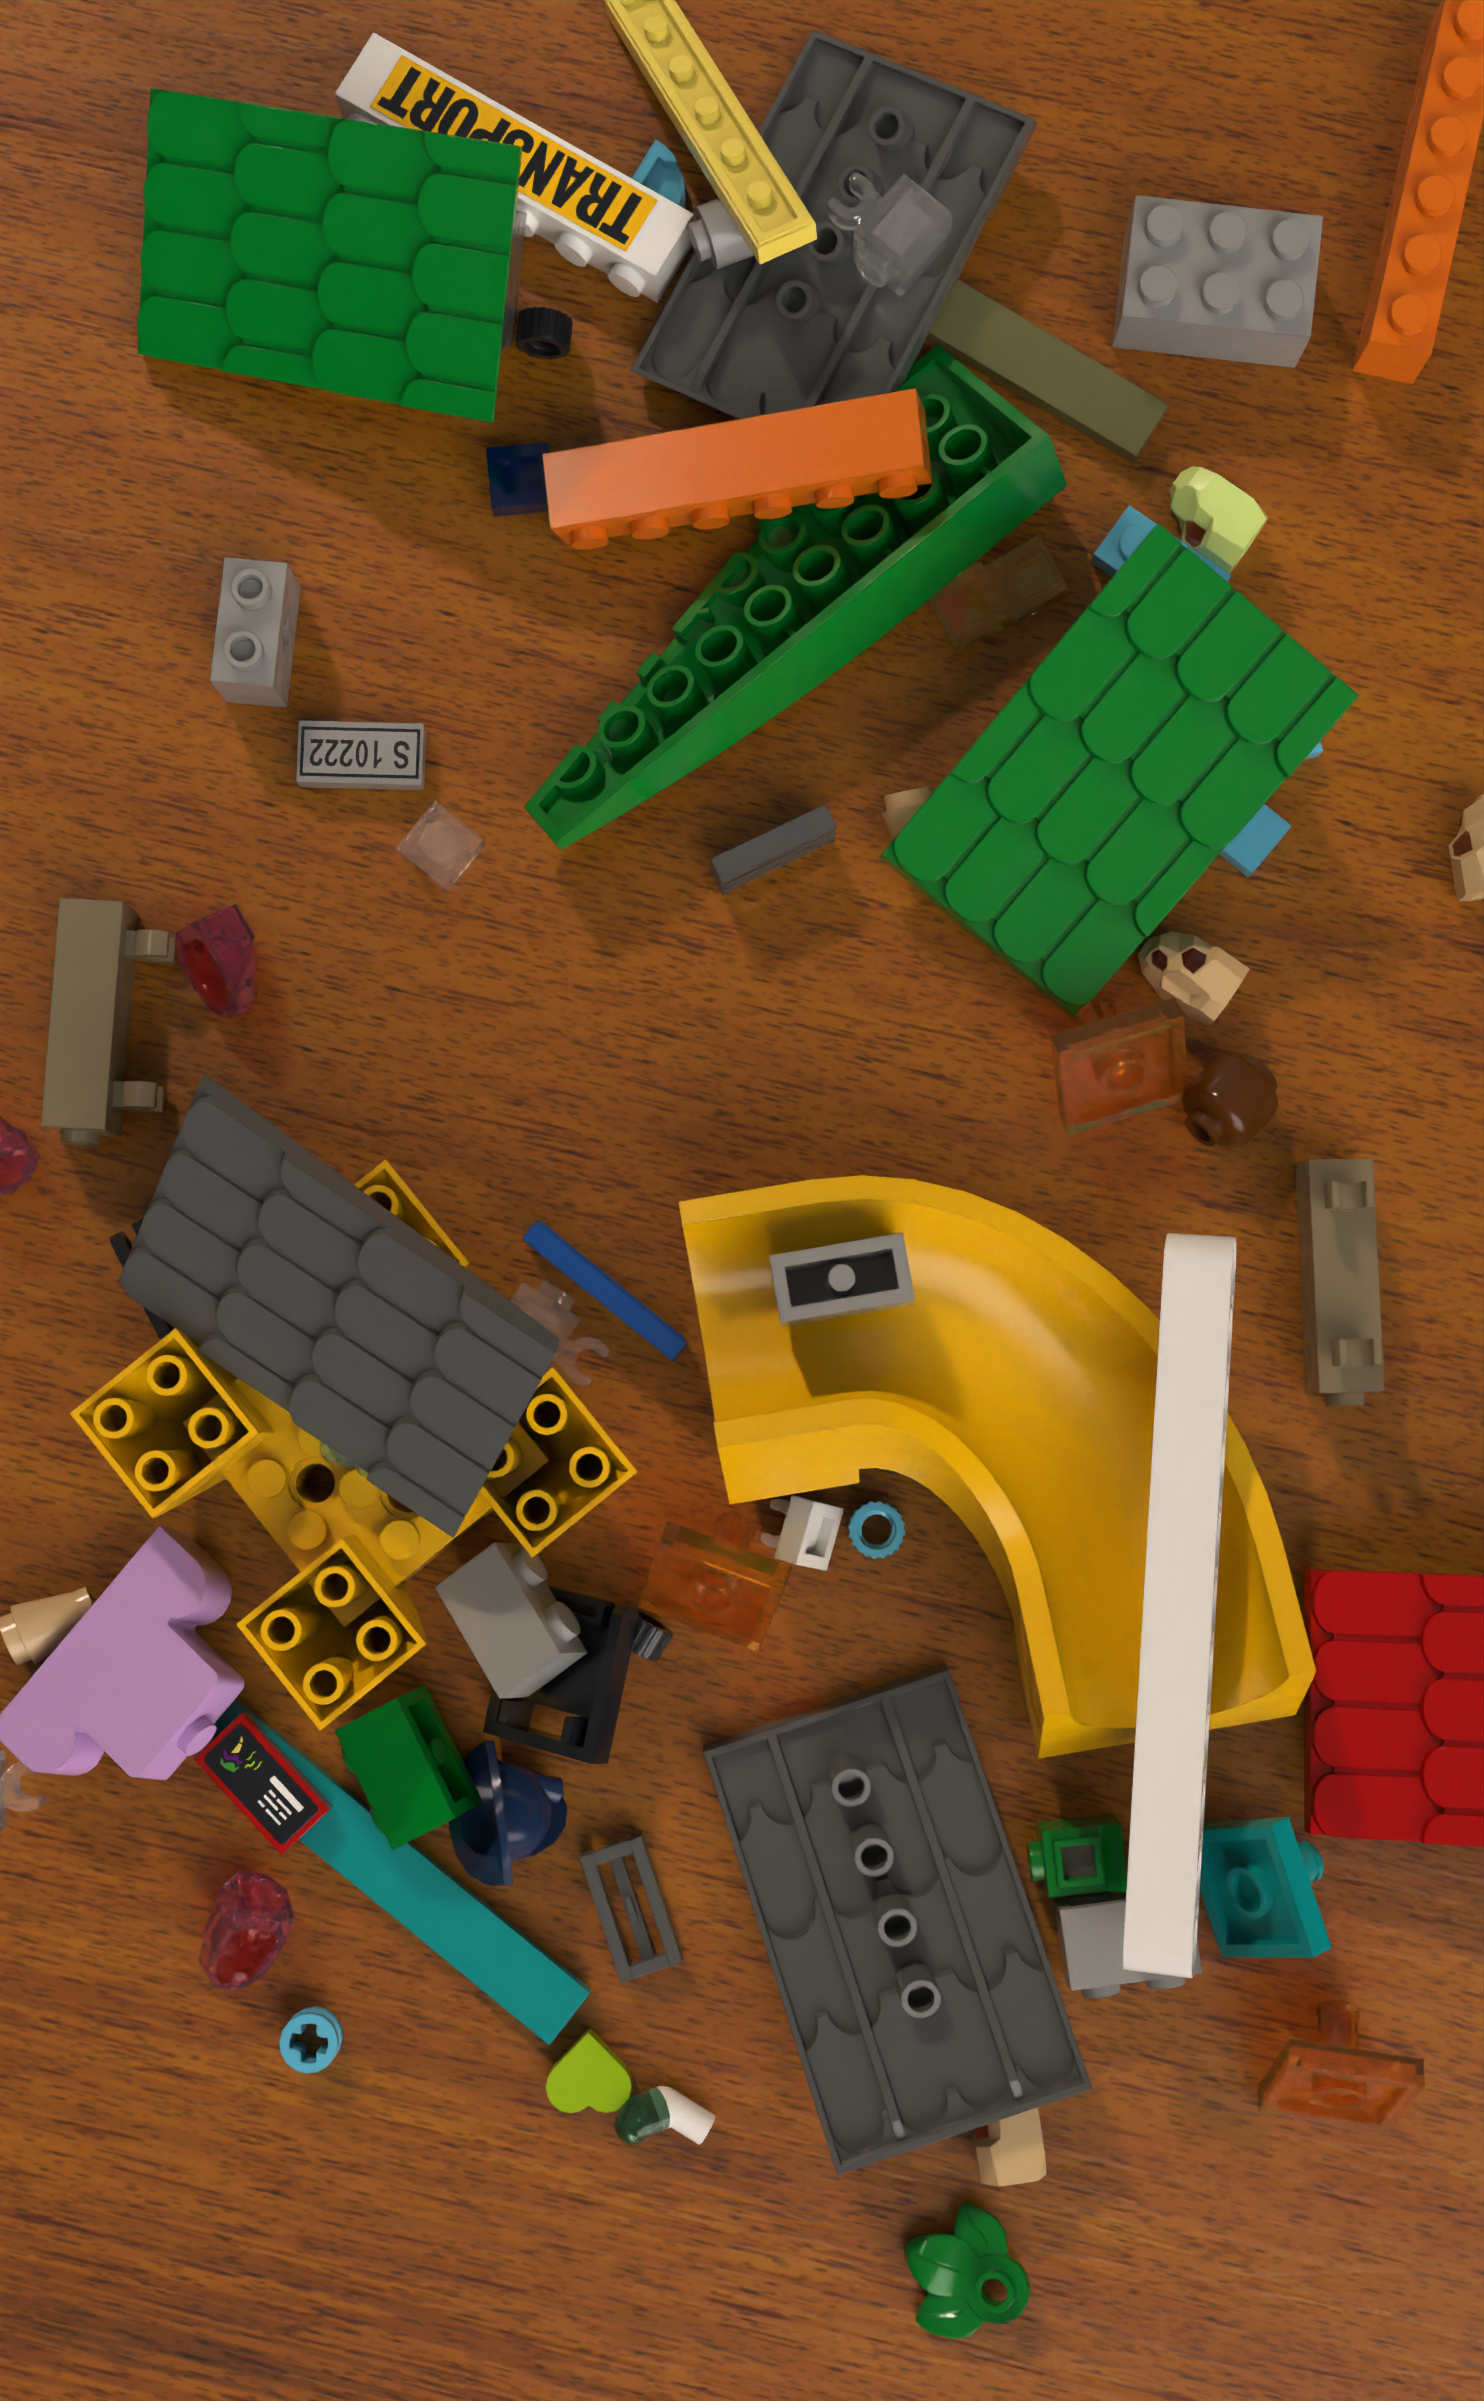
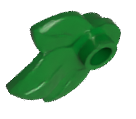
M964 2202L956 2216L954 2234L945 2232L925 2233L908 2240L904 2245V2253L911 2274L919 2285L929 2292V2295L920 2305L915 2319L922 2328L930 2333L953 2339L965 2338L972 2335L985 2321L994 2324H1004L1015 2320L1022 2314L1029 2302L1031 2286L1026 2270L1019 2261L1009 2255L1006 2232L1000 2221L981 2207ZM986 2280H1000L1006 2287L1007 2298L1004 2300L991 2298L985 2289Z

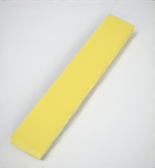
M604 0L609 20L758 263L761 265L817 240L815 221L675 0Z

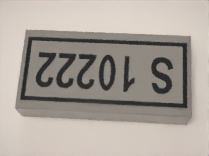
M299 720L296 782L300 787L424 790L427 729L422 723Z

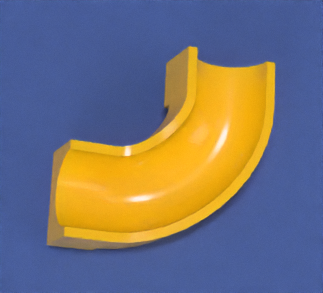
M859 1175L811 1179L679 1201L712 1398L715 1436L729 1505L860 1483L859 1469L879 1468L895 1471L914 1479L941 1498L959 1516L985 1552L1003 1588L1013 1620L1012 1636L1038 1759L1135 1743L1160 1320L1112 1273L1065 1238L1014 1210L962 1190L915 1179ZM903 1233L915 1297L912 1305L788 1327L781 1326L769 1260L770 1255ZM1228 1413L1209 1730L1296 1715L1316 1673L1283 1541L1267 1491L1248 1448Z

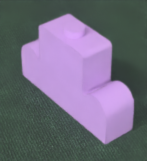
M159 1526L0 1714V1741L23 1765L34 1772L78 1776L88 1773L94 1768L105 1751L130 1777L155 1780L168 1779L187 1756L196 1754L209 1743L216 1732L215 1722L244 1688L245 1683L242 1676L195 1631L197 1625L203 1626L219 1619L231 1602L232 1586L225 1570L190 1536Z

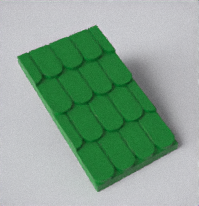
M150 89V108L147 118V170L144 184V231L140 255L142 272L140 310L137 320V354L219 369L229 373L318 388L333 393L400 404V406L492 423L495 421L501 354L514 342L527 216L526 212L516 211L522 146L164 89Z
M1159 523L1148 533L879 856L880 859L1070 1017L1077 1016L1085 1005L1097 995L1141 942L1153 932L1222 850L1235 839L1285 779L1292 775L1360 696L1338 676H1334L1331 670L1289 634H1285L1282 628L1240 592L1235 591L1231 587L1232 585L1190 549L1185 548L1176 537Z

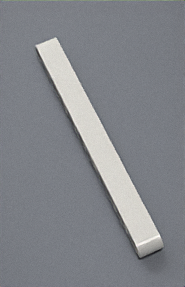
M1167 1233L1162 1277L1123 1940V1970L1193 1978L1198 1931L1237 1243L1236 1237Z

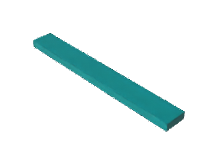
M236 1697L215 1722L216 1732L209 1743L241 1713L246 1711L333 1806L299 1840L550 2045L588 1997L592 1988L412 1840L392 1850L385 1834L381 1833L375 1826L370 1814V1806Z

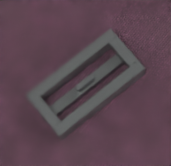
M826 804L712 858V874L722 895L834 842L836 825Z
M643 1833L630 1836L629 1839L621 1842L615 1841L606 1844L605 1847L597 1850L592 1849L581 1853L580 1861L620 1983L682 1963L683 1954ZM632 1853L665 1952L655 1955L623 1856ZM610 1861L642 1960L633 1963L630 1962L599 1867L600 1864Z

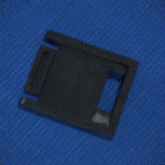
M548 1585L555 1599L565 1604L576 1617L581 1630L577 1636L588 1653L529 1697L499 1699L492 1687L483 1733L589 1764H606L609 1761L635 1637L638 1611L635 1607L623 1604L616 1606L612 1601ZM534 1703L581 1716L565 1717L561 1736L529 1727Z

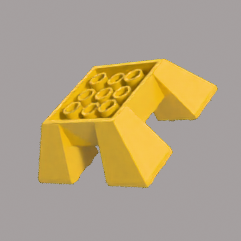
M386 1159L354 1184L466 1269L468 1268L470 1262ZM177 1328L70 1413L152 1518L166 1513L227 1479L300 1571L299 1574L236 1625L320 1731L428 1644L407 1580L494 1510L533 1558L638 1472L554 1367L548 1370L542 1377L540 1384L518 1423L515 1425L511 1436L493 1468L490 1470L487 1479L468 1513L465 1515L454 1538L367 1481L368 1472L297 1426L292 1420L290 1412L198 1352L200 1345ZM318 1464L329 1468L335 1479L333 1493L324 1501L315 1498L307 1485L310 1471Z

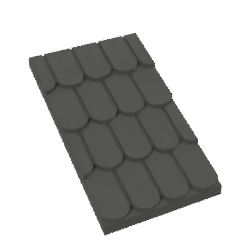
M813 30L758 133L815 221L817 240L761 265L755 256L717 270L713 267L710 259L700 262L694 252L631 372L739 419L897 392L901 382H905L952 285L958 280L992 209L995 210L1037 125L1036 120Z
M206 1074L203 1075L118 1281L124 1286L127 1295L173 1327L180 1329L189 1338L200 1344L198 1352L290 1412L291 1418L297 1426L368 1472L367 1481L453 1538L511 1436L515 1425L518 1423L540 1384L542 1377L555 1357L560 1340L558 1336Z
M946 1663L918 1672V1674L909 1675L859 1692L856 1695H850L799 1712L797 1715H790L737 1733L734 1736H728L703 1745L707 1765L837 2176L1092 2089Z

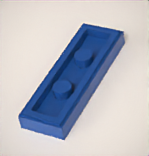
M536 1221L522 1239L671 1361L675 1362L688 1346L686 1338L542 1221L539 1223Z

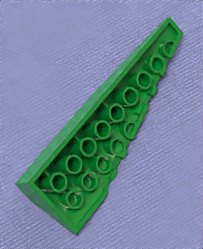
M936 345L912 365L905 382H901L897 390L903 391L916 388L924 406L933 483L917 486V492L906 497L883 498L877 492L854 496L852 504L841 508L823 509L817 507L816 503L794 506L792 507L791 514L781 518L762 519L757 525L759 534L756 541L746 553L735 552L674 625L672 631L676 637L660 656L653 652L636 671L640 678L639 682L620 704L613 700L597 718L599 726L595 735L585 746L575 745L526 803L524 806L525 810L555 845L562 850L669 787L775 717L873 645L1067 486L1050 435L942 347Z

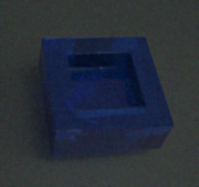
M548 442L486 448L491 509L494 517L548 512L542 454L550 453Z

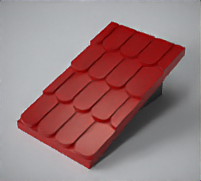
M1304 1568V1626L1316 1668V1673L1304 1697V1831L1310 1835H1326L1337 1838L1484 1847V1575Z

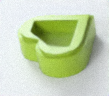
M589 2028L554 2064L547 2078L546 2092L551 2104L561 2112H580L590 2106L598 2112L610 2113L617 2111L626 2104L630 2097L633 2080L631 2071L626 2063Z

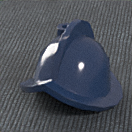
M485 1740L468 1753L463 1761L483 1802L449 1821V1832L455 1854L468 1875L489 1886L512 1885L511 1862L531 1858L551 1846L566 1826L567 1805L562 1795L563 1780L560 1777L543 1775L525 1766L497 1759L494 1740Z

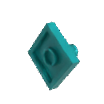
M1289 1817L1204 1822L1200 1892L1221 1957L1314 1958L1332 1948L1310 1883L1322 1877L1324 1872L1323 1859L1314 1845L1308 1841L1299 1843L1296 1840Z

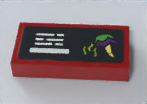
M246 1711L241 1713L193 1758L281 1856L333 1807Z

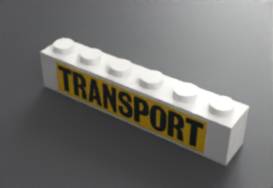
M374 32L335 92L342 118L522 146L516 211L527 213L525 236L532 237L534 234H537L553 243L559 254L574 265L585 267L588 263L604 272L616 288L629 296L638 297L641 293L658 303L693 246L688 231V224L694 222L693 213Z

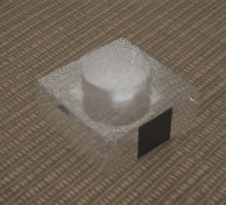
M435 800L395 849L408 862L447 892L486 846L483 838Z

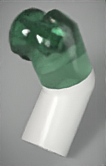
M658 2086L629 2097L618 2110L614 2127L617 2136L629 2145L642 2143L645 2138L668 2128L676 2130L700 2145L709 2133L716 2115L673 2088Z

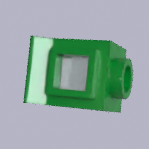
M1112 1814L1035 1822L1037 1841L1027 1842L1029 1872L1032 1882L1042 1881L1043 1889L1049 1898L1107 1891L1126 1892L1127 1871L1122 1827Z

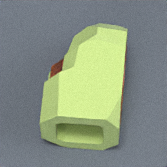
M1192 466L1182 471L1169 489L1171 497L1170 510L1172 518L1180 525L1182 542L1230 574L1268 519L1266 513L1254 498L1219 474L1202 467Z

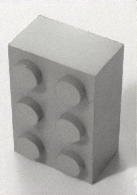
M1135 195L1124 233L1112 347L1295 368L1311 338L1323 216Z

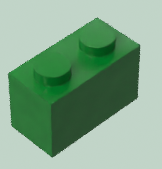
M426 1684L391 1700L335 1730L342 1745L341 1753L348 1769L357 1776L370 1803L372 1820L377 1829L385 1834L392 1850L457 1818L483 1802Z

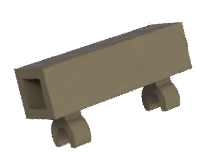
M59 898L41 1126L61 1133V1143L100 1146L101 1135L121 1136L123 1110L164 1113L165 1087L158 1086L156 1082L125 1081L135 960L175 964L177 938L170 937L169 931L137 930L138 913L123 901Z
M1373 1158L1307 1160L1295 1166L1306 1394L1325 1393V1406L1365 1405L1364 1392L1385 1391Z

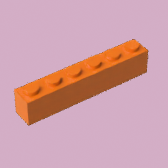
M1441 0L1428 27L1352 371L1413 384L1432 354L1484 118V0Z
M916 388L542 454L550 529L567 545L571 544L573 548L580 550L601 548L608 545V538L632 534L633 538L641 540L661 538L669 534V527L693 524V527L696 529L721 528L730 523V517L753 513L759 519L781 518L791 514L792 507L812 503H816L817 507L823 509L841 508L852 504L854 496L877 492L883 498H901L916 493L917 486L933 483L925 409Z

